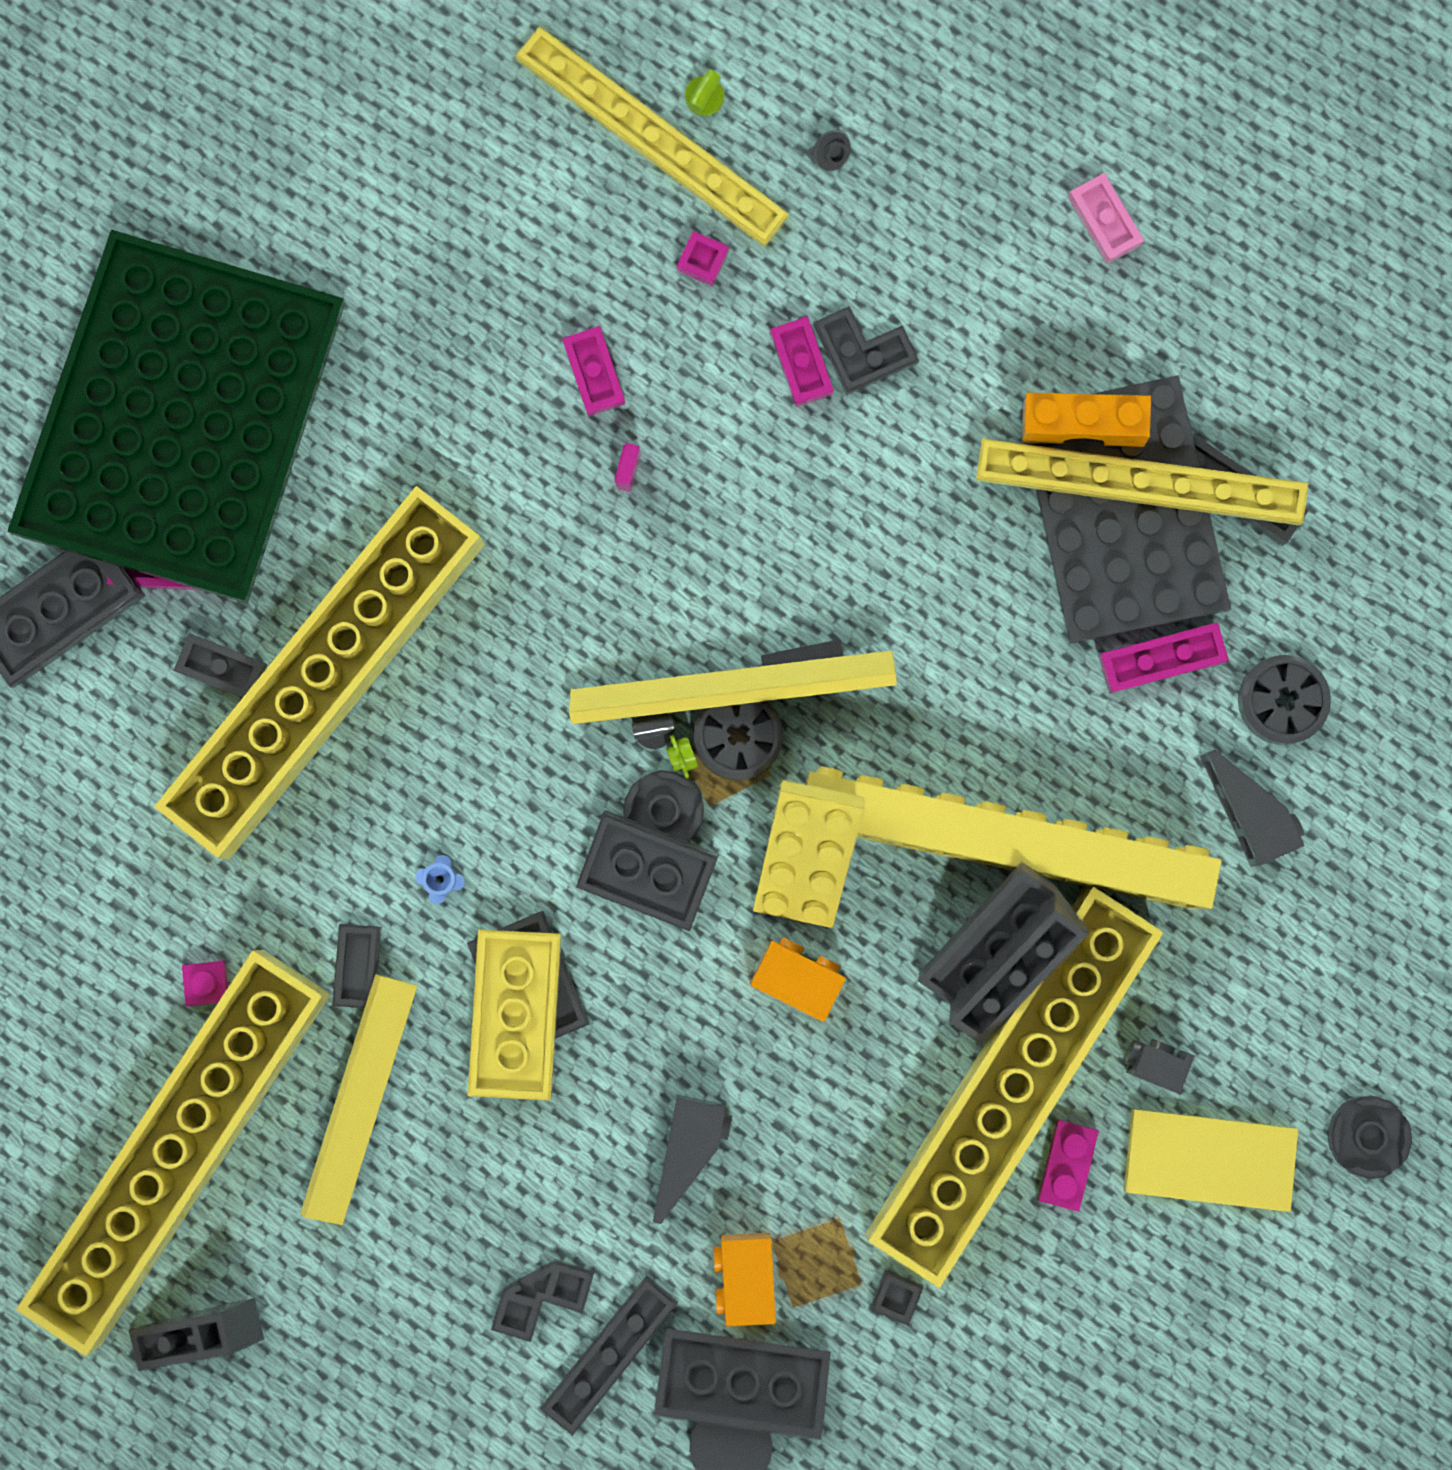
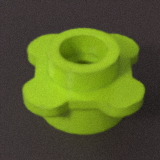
M670 735L673 746L667 748L666 751L675 772L682 769L687 779L689 778L687 771L699 767L688 737L675 740L674 735Z

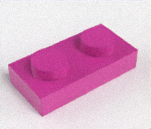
M808 316L771 328L770 336L795 407L833 395L834 389Z
M600 326L562 338L587 416L589 417L625 405V399Z
M1057 1119L1037 1198L1038 1201L1080 1211L1099 1133L1097 1129Z

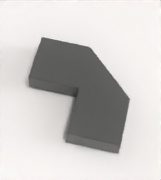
M555 1259L504 1287L491 1330L531 1342L543 1302L583 1313L595 1271Z

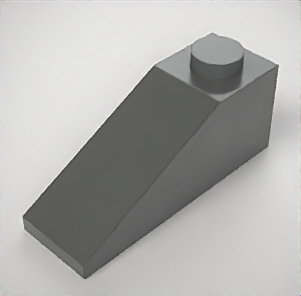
M1213 750L1199 756L1250 867L1261 866L1305 846L1301 839V836L1304 835L1303 827L1297 816L1293 813L1290 814L1287 807L1218 751Z
M677 1095L653 1223L661 1224L718 1150L720 1139L728 1140L732 1115L725 1114L726 1104Z
M255 1298L214 1306L129 1330L138 1371L227 1356L264 1340Z

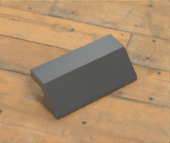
M1021 862L919 972L918 982L950 1003V1023L980 1044H983L1087 937L1089 930L1058 888Z

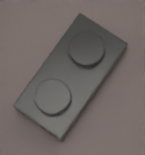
M189 633L173 671L243 698L266 670L268 664Z

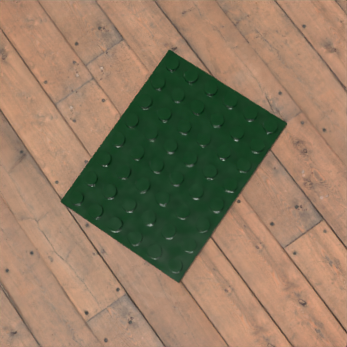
M111 230L7 532L27 540L248 604L346 304L344 298Z

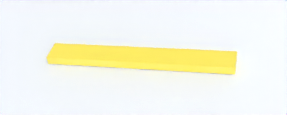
M539 26L515 57L519 63L763 247L769 243L788 219V212Z
M983 438L976 481L1299 526L1303 524L1309 485V483Z
M893 651L571 689L569 704L571 724L895 686L897 685Z

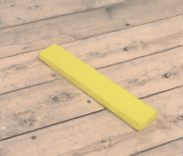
M375 974L300 1212L304 1218L343 1225L417 989L415 984Z

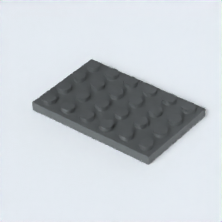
M1179 375L1093 393L1102 395L1151 396L1150 437L1144 447L1103 446V441L1089 438L1069 439L1064 441L1063 445L1027 444L1199 468ZM1020 409L1019 413L1023 427V409ZM1036 489L1070 644L1231 610L1210 513Z

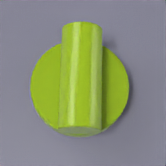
M708 69L704 76L694 78L686 87V105L696 115H713L720 110L724 103V89L719 82L721 76L713 70Z

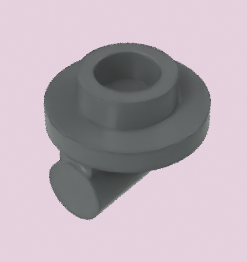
M840 129L831 130L824 133L817 140L816 144L806 151V155L814 165L817 164L826 171H835L847 162L851 153V143L849 138Z
M667 713L638 716L632 724L635 740L637 739L642 746L648 749H659L666 746L671 741L670 735H673L675 732L672 716H669Z

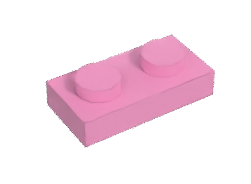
M1105 173L1070 191L1068 199L1106 264L1142 245L1144 242L1143 237Z

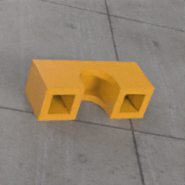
M1026 393L1023 403L1022 444L1063 445V442L1069 439L1089 438L1103 441V446L1144 447L1150 437L1151 396Z

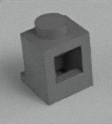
M1152 1039L1150 1045H1146L1133 1040L1127 1049L1124 1063L1129 1064L1126 1073L1181 1094L1195 1055L1179 1050L1177 1057L1173 1056L1175 1048L1163 1042Z

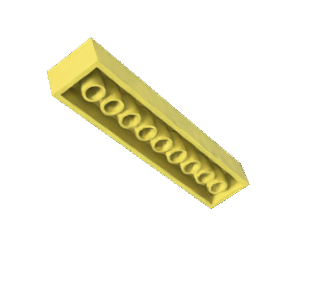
M415 486L154 807L215 857L230 860L485 546L482 538L424 491Z
M819 766L816 773L809 772L806 777L805 785L866 798L857 834L858 838L1012 871L1023 862L1041 876L1086 887H1095L1100 890L1189 909L1213 908L1222 860L1209 857L1210 850L1206 848L1185 845V847L1176 846V850L1168 848L1170 841L1145 836L1144 839L1136 838V841L1128 840L1129 832L1113 828L1096 829L1095 833L1087 831V823L1076 820L1063 819V821H1056V824L1046 822L1047 815L1043 813L1022 810V813L1016 812V815L1005 813L1006 806L982 801L981 804H976V807L964 804L965 797L941 793V795H936V798L923 796L924 788L907 784H900V787L897 786L896 790L883 787L884 780L860 775L856 781L843 779V771Z
M1084 887L1072 906L1073 910L1088 928L1089 934L989 1037L865 1233L868 1242L939 1289L1164 933L1095 887Z
M252 950L16 1309L18 1312L84 1356H88L102 1346L331 996V993L265 950Z

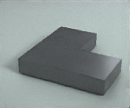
M850 306L813 322L816 333L846 396L919 363V359L903 325L866 341Z

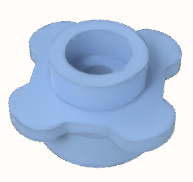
M445 855L437 856L434 864L429 865L426 869L421 868L416 873L417 883L423 885L425 890L429 892V900L435 904L443 903L446 895L453 890H461L465 883L464 877L454 871L451 866V859ZM440 875L443 876V883H438L436 878Z

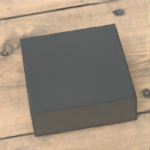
M884 1269L869 1309L909 1326L924 1286Z

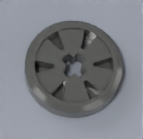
M1278 655L1258 663L1245 675L1239 688L1238 707L1245 725L1254 735L1272 744L1289 745L1304 741L1321 729L1330 712L1331 694L1325 677L1312 663L1297 656ZM1280 689H1283L1284 694L1290 692L1294 698V701L1289 703V711H1286L1285 706L1278 707L1275 699L1280 697Z
M768 701L705 708L700 711L696 719L693 742L698 758L710 772L723 779L744 781L761 775L774 763L782 747L783 728L776 710ZM743 726L748 731L745 737L749 741L746 744L738 742L735 746L728 741L731 737V734L727 732L728 729L732 727L738 730Z

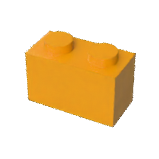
M782 937L779 944L771 940L750 982V986L825 1022L846 980V977L838 974L841 966L820 955L816 962L802 956L804 947Z
M771 1233L721 1235V1246L713 1247L714 1271L723 1272L724 1288L715 1289L717 1315L725 1314L726 1327L776 1324Z

